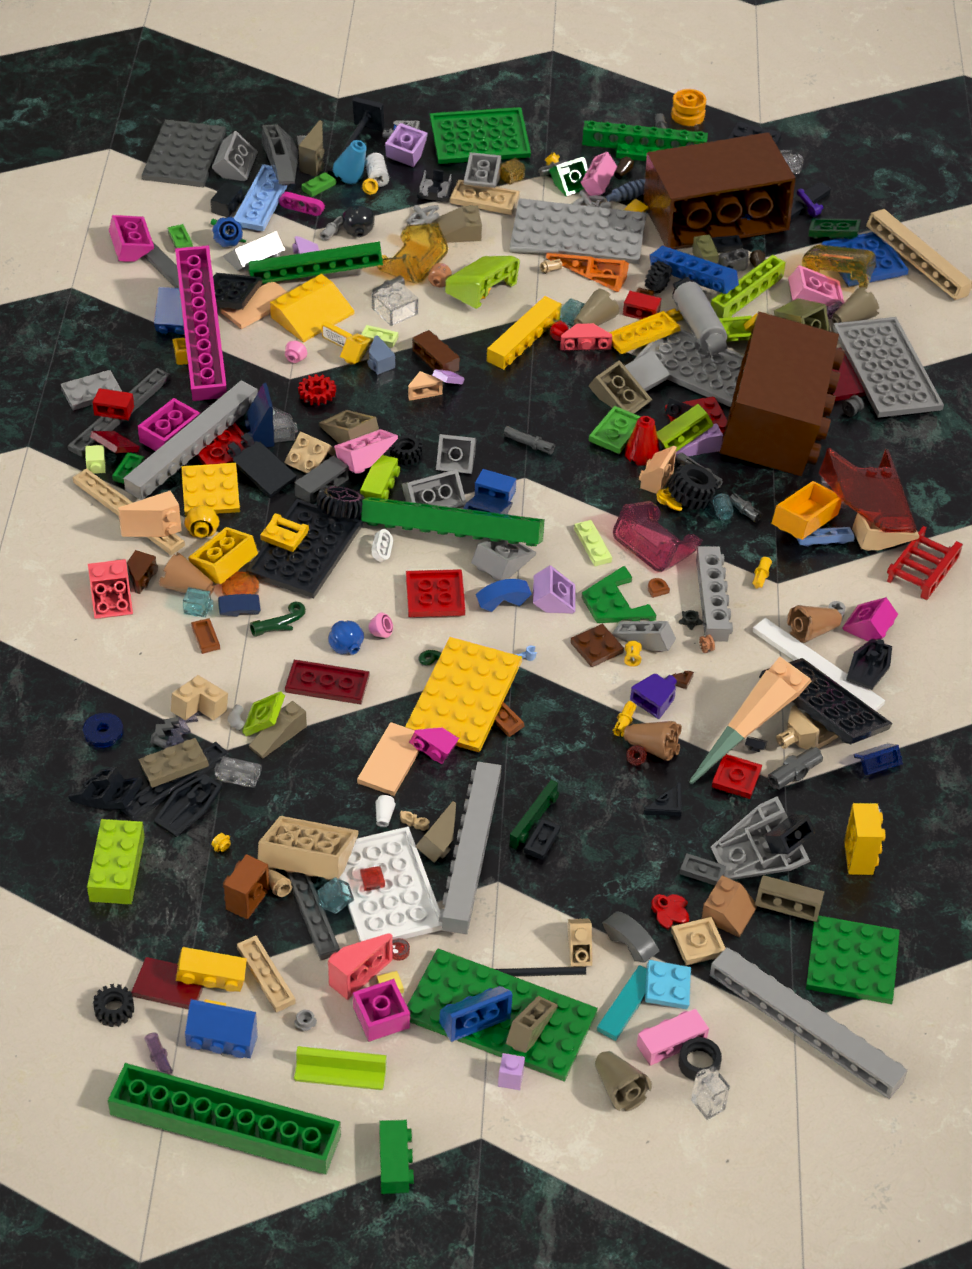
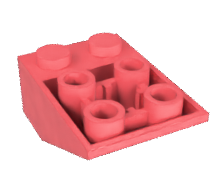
M126 559L88 564L95 619L132 615L133 610Z

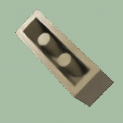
M763 875L755 906L817 922L824 891Z

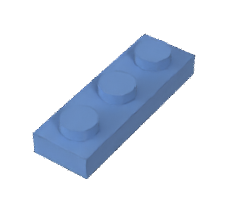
M850 527L817 529L803 540L796 539L803 546H811L812 544L828 545L837 542L845 544L854 541V533Z

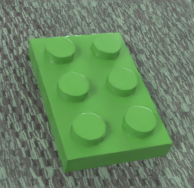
M614 406L589 435V441L620 454L626 447L640 416Z

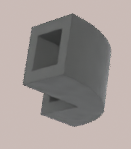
M616 911L602 922L610 941L626 943L634 961L645 963L659 952L656 943L648 932L636 920L625 913Z

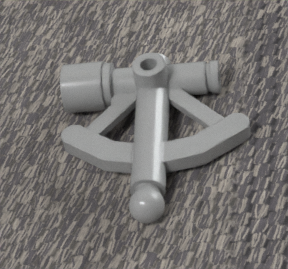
M585 190L580 191L582 198L572 203L580 205L585 202L587 206L611 209L609 201L600 204V202L604 201L603 196H588Z
M415 205L413 207L415 213L407 219V223L413 233L420 230L424 225L426 227L431 226L432 221L440 218L438 212L434 213L436 210H439V206L434 205L421 209L419 205Z

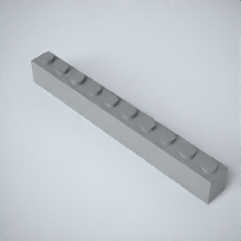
M242 380L125 476V491L140 500L150 495L159 485H162L165 480L174 475L181 466L187 464L191 458L199 454L218 435H221L224 430L233 425L241 416L245 415L255 399L258 389Z
M477 762L476 770L472 769L470 781H473V784L468 785L467 796L470 797L465 799L464 811H466V814L461 816L460 826H463V829L458 830L457 842H459V845L454 847L453 857H456V860L451 861L450 873H452V877L448 876L446 889H449L448 893L444 892L443 896L445 909H441L439 921L442 922V931L468 934L501 779V765Z
M727 947L712 962L711 977L888 1099L904 1083L908 1070L901 1063L892 1060L882 1050L876 1049L867 1043L864 1038L851 1032L845 1025L832 1019L826 1012L817 1009L810 1001L795 994L791 988L785 987L773 976L760 970L757 965L748 962L738 952L732 951Z

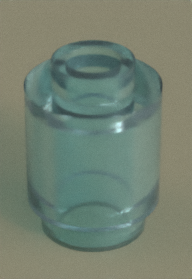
M716 495L712 499L716 516L720 520H729L734 512L729 495Z

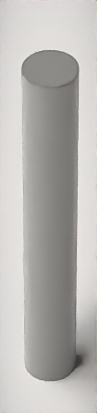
M510 246V252L559 254V247Z

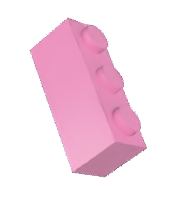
M608 151L594 157L581 181L589 196H601L617 168Z
M696 1008L690 1011H683L675 1018L665 1019L659 1025L643 1029L638 1033L637 1047L651 1066L680 1053L683 1044L689 1039L696 1037L707 1038L709 1028Z

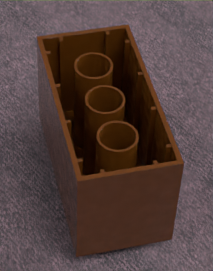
M769 132L647 152L644 204L649 207L647 212L664 246L675 250L693 247L694 237L710 235L711 237L739 235L740 238L789 230L795 176ZM681 211V213H675L674 216L677 218H684L681 220L673 218V212ZM744 214H749L750 216H752L750 220H747V218L742 217L745 216ZM674 222L683 225L688 224L689 228L686 229L679 226H675Z
M758 311L741 362L719 453L802 476L806 463L815 465L820 453L821 444L814 442L815 440H825L831 419L825 417L830 416L836 397L830 393H835L840 373L832 371V369L839 371L845 350L837 348L839 334Z

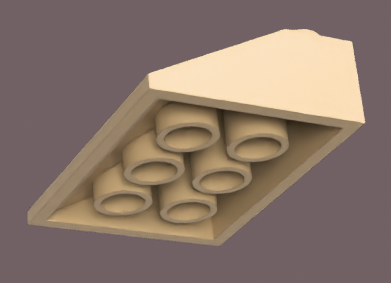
M279 816L259 841L258 860L267 863L270 869L278 868L290 873L298 872L306 876L338 880L346 868L359 831Z

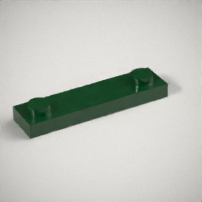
M550 780L511 832L509 847L517 850L521 844L527 841L532 828L550 804L555 803L558 799V782Z

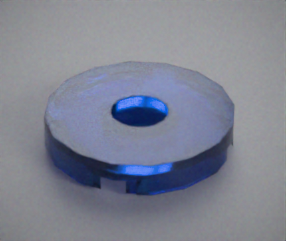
M111 713L94 714L86 720L83 726L85 740L92 743L95 747L114 745L119 738L121 739L124 731L122 721ZM102 728L108 729L106 732H99Z

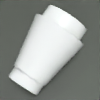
M381 795L375 802L376 824L380 827H387L396 804L393 797Z

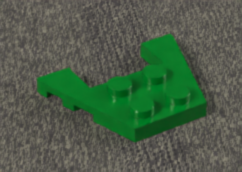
M622 566L582 592L581 598L597 623H620L621 620L640 621V619L656 621L657 615L650 604L631 609L617 586L632 582V576L625 566Z

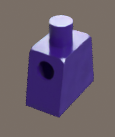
M652 674L631 687L630 700L657 719H660L675 699L676 687L674 685L677 681L672 675H668L664 679L658 674Z

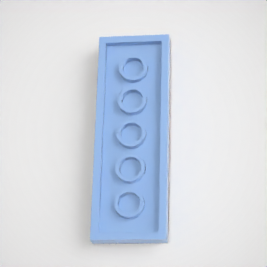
M262 165L234 217L241 224L242 228L264 232L279 203L280 196L288 186L278 183L272 166Z

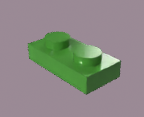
M324 172L302 184V191L313 197L336 185V179Z
M183 224L167 227L168 234L175 248L193 247V243Z

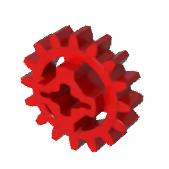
M317 374L314 377L308 375V379L303 378L302 382H299L298 394L300 399H304L305 403L310 401V405L314 403L320 405V402L326 404V400L332 401V397H335L336 385H334V380L330 381V377L324 378L323 374L320 377Z

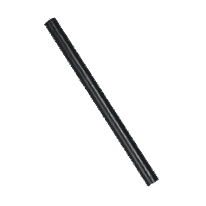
M586 966L495 969L514 977L586 975Z

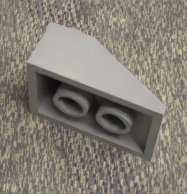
M470 153L464 185L495 188L501 172V156Z
M489 540L478 543L471 563L477 566L478 570L487 572L492 575L493 579L500 581L514 575L537 552L520 542L519 544H509L507 540H501V542Z

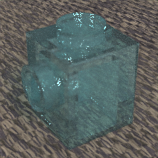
M570 298L561 308L560 320L573 327L574 319L585 303Z
M188 587L183 599L184 614L206 618L208 611H211L213 608L211 592Z
M336 877L317 890L320 906L324 910L335 914L354 901L349 883Z

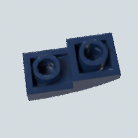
M233 594L218 598L220 615L238 617L240 613L258 615L261 611L259 595Z

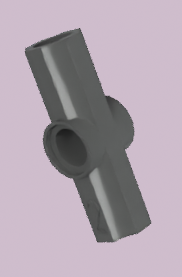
M810 747L798 756H789L781 767L768 774L767 779L770 786L774 789H781L793 780H802L810 769L823 761L821 751L817 747Z

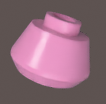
M289 341L285 347V357L292 363H298L307 357V349L299 341Z
M383 612L378 613L370 620V633L375 637H390L393 632L391 618Z

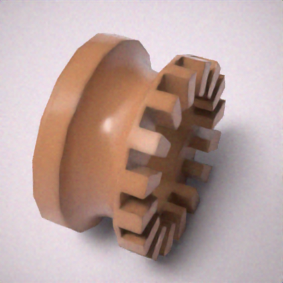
M710 634L706 635V637H700L699 643L702 646L703 653H707L708 650H715V643Z

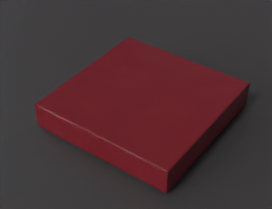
M92 431L90 435L93 440L115 453H137L140 446L115 431Z

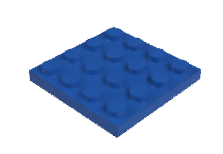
M874 232L860 234L858 238L854 239L840 238L822 242V249L848 287L908 275L909 269L897 252Z

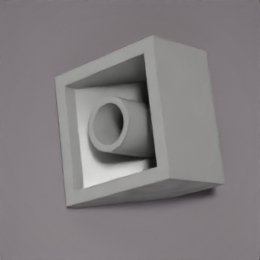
M440 434L436 470L451 471L458 469L460 473L472 474L476 438Z

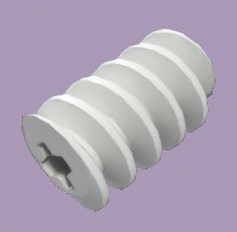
M380 153L368 155L365 160L368 178L374 179L378 183V187L385 186L389 181V176L383 155Z

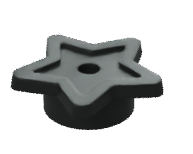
M682 611L683 618L679 620V624L687 625L690 630H693L695 625L703 624V621L699 619L697 611Z

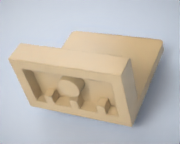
M300 432L284 463L307 474L322 464L327 455L332 457L335 456L336 452L330 444Z

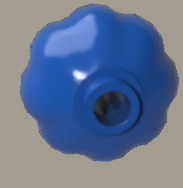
M232 217L218 219L212 228L214 241L224 248L236 246L243 237L241 224Z
M349 620L336 622L328 636L330 646L339 654H356L364 640V633L356 622Z

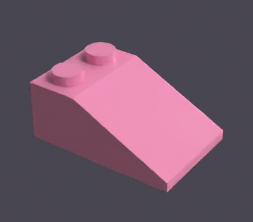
M800 265L788 278L792 300L800 298L826 304V306H841L844 303L840 281Z
M380 429L335 445L336 456L349 466L350 471L362 473L388 450L398 439V436Z

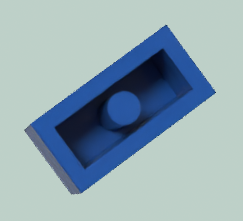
M482 469L475 482V495L482 493L511 501L516 492L517 478Z

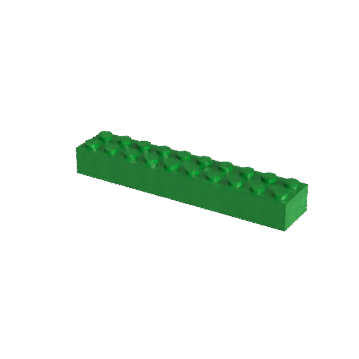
M124 1063L108 1098L109 1113L112 1116L327 1175L341 1137L340 1121Z

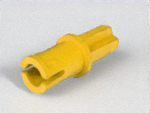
M762 557L759 566L755 569V577L752 584L756 589L762 588L765 579L769 576L772 560L768 557Z
M628 701L622 712L617 716L618 721L613 728V733L616 736L620 737L621 734V737H623L626 726L633 721L632 716L636 709V704L632 701Z

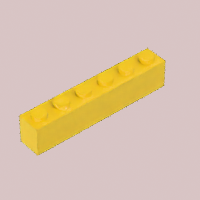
M544 296L487 348V362L503 370L512 364L515 358L520 356L556 320L561 318L562 304Z

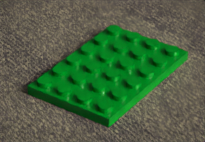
M521 107L430 113V123L438 164L468 162L470 153L500 155L501 159L531 157Z

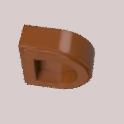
M653 578L648 582V592L652 598L670 592L669 586L661 578Z

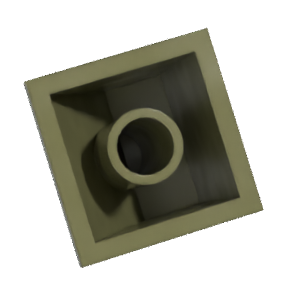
M797 298L774 310V315L777 317L830 331L826 304Z

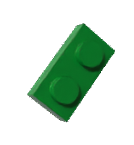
M128 452L112 475L113 481L124 484V477L145 461L144 456Z

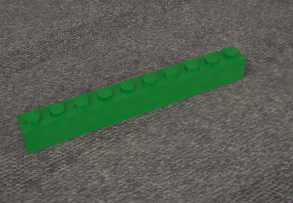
M367 497L362 500L361 520L371 526L385 524L387 528H395L396 526L402 527L403 530H413V528L420 529V532L425 533L430 531H437V534L440 535L454 533L456 537H466V535H469L473 539L479 540L484 537L490 538V541L493 542L507 540L509 544H519V542L526 543V546L535 547L543 542L545 519Z

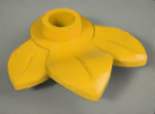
M668 487L658 490L656 495L657 501L660 504L682 511L681 503H678L671 496Z

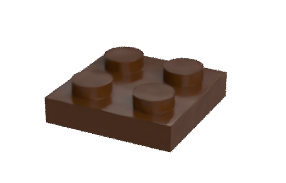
M603 623L571 638V644L591 667L624 653V647Z

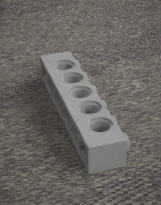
M698 546L696 565L704 635L706 637V635L710 634L714 641L728 642L729 634L733 632V624L729 622L731 619V609L727 608L729 606V595H726L727 581H724L726 569L722 567L724 565V554H721L720 547Z

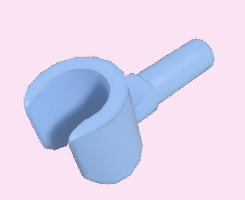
M530 645L526 648V652L514 655L522 656V658L528 661H533L537 652H534L535 646Z

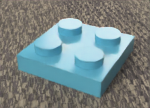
M649 960L646 972L645 1002L687 1010L690 1005L691 967Z

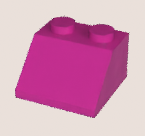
M887 597L858 604L842 629L866 641L883 639L888 629L894 624L898 613Z

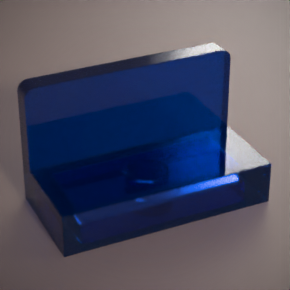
M887 743L853 754L854 758L861 759L865 775L903 764L899 745Z

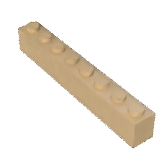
M885 209L871 213L866 225L870 230L954 300L969 295L972 288V281Z

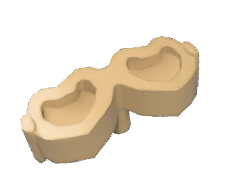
M400 811L402 823L414 826L415 829H421L422 831L429 829V820L427 818H417L416 814L413 815L408 811Z

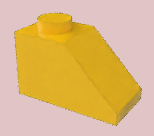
M358 333L346 338L340 357L349 364L360 362L373 340Z

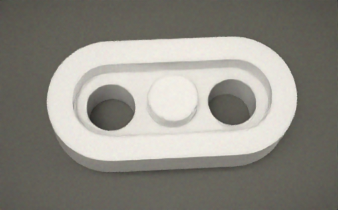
M382 529L375 534L372 545V556L379 562H383L390 557L393 545L392 535L386 529Z

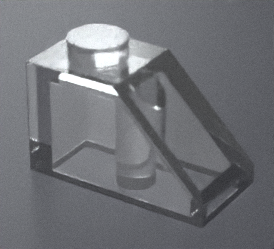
M273 407L274 443L295 440V433L298 432L296 422H293L290 414Z

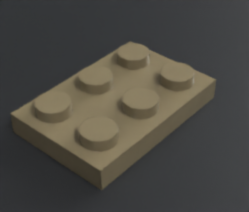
M196 738L186 740L183 743L167 747L164 750L139 759L140 766L152 788L209 766L208 760Z

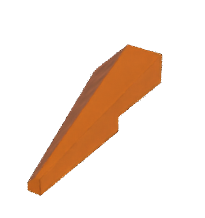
M546 253V259L551 261L560 259L563 267L616 292L620 291L627 279L629 263L624 260Z

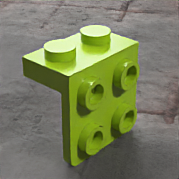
M752 315L719 318L727 334L726 341H739L738 337H740V340H749L752 331L745 330L744 324L752 318Z

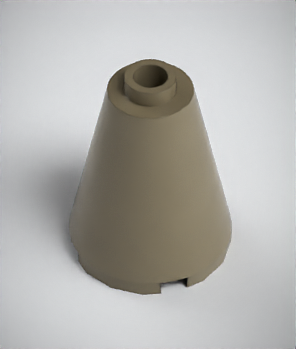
M861 286L833 313L832 322L860 321L876 317L879 314L877 312V309H879L877 299L872 292L868 293L866 291V287Z
M597 289L592 293L574 319V325L594 323L599 326L615 318L619 314V306L616 300L612 301L609 297L611 294L606 290Z
M611 1051L602 1052L597 1056L595 1067L612 1105L618 1111L620 1109L631 1111L641 1105L647 1098L645 1096L647 1090L651 1091L652 1082L649 1077Z

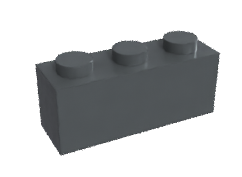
M332 456L295 482V496L302 501L314 504L317 502L320 489L328 486L338 487L349 479V466L335 456Z

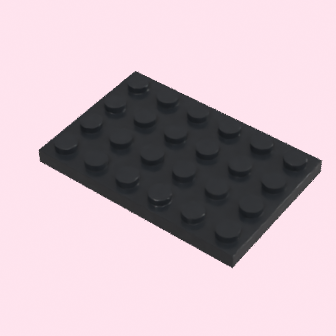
M296 499L283 518L301 525H308L309 531L294 552L266 542L246 569V575L314 599L362 528L363 521L356 518L341 519L327 515V513L319 510L317 505ZM280 524L278 525L279 527L298 533V531L290 529Z
M804 658L788 662L811 679L810 684L792 701L794 705L807 712L813 720L822 723L828 731L838 735L843 742L851 745L890 729L893 724ZM766 670L761 672L759 678L763 676Z

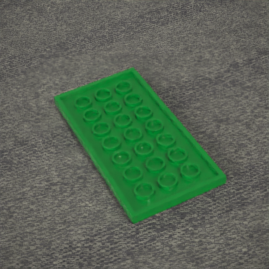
M437 948L407 1004L410 1012V1023L448 1037L440 1023V1009L448 1004L463 1001L468 996L483 993L486 989H493L498 986L504 987L512 992L511 1019L460 1038L457 1041L501 1058L503 1053L525 1057V1067L565 1082L594 1021L598 1008ZM538 996L557 1004L556 1011L535 1044L526 1053L516 1051L513 1047L506 1044L513 1020Z

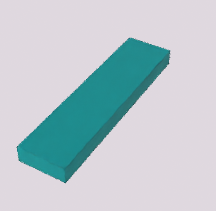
M641 965L637 967L597 1026V1032L615 1041L618 1039L645 998L647 968Z

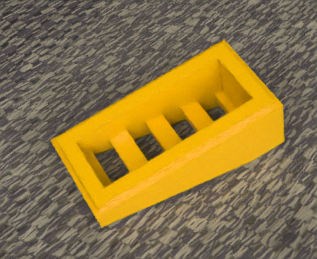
M185 338L173 339L176 363L178 365L188 364Z

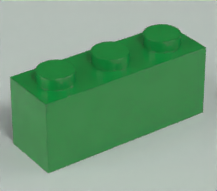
M380 1120L381 1194L409 1193V1184H414L413 1169L409 1170V1163H413V1149H408V1143H412V1128L407 1129V1120Z

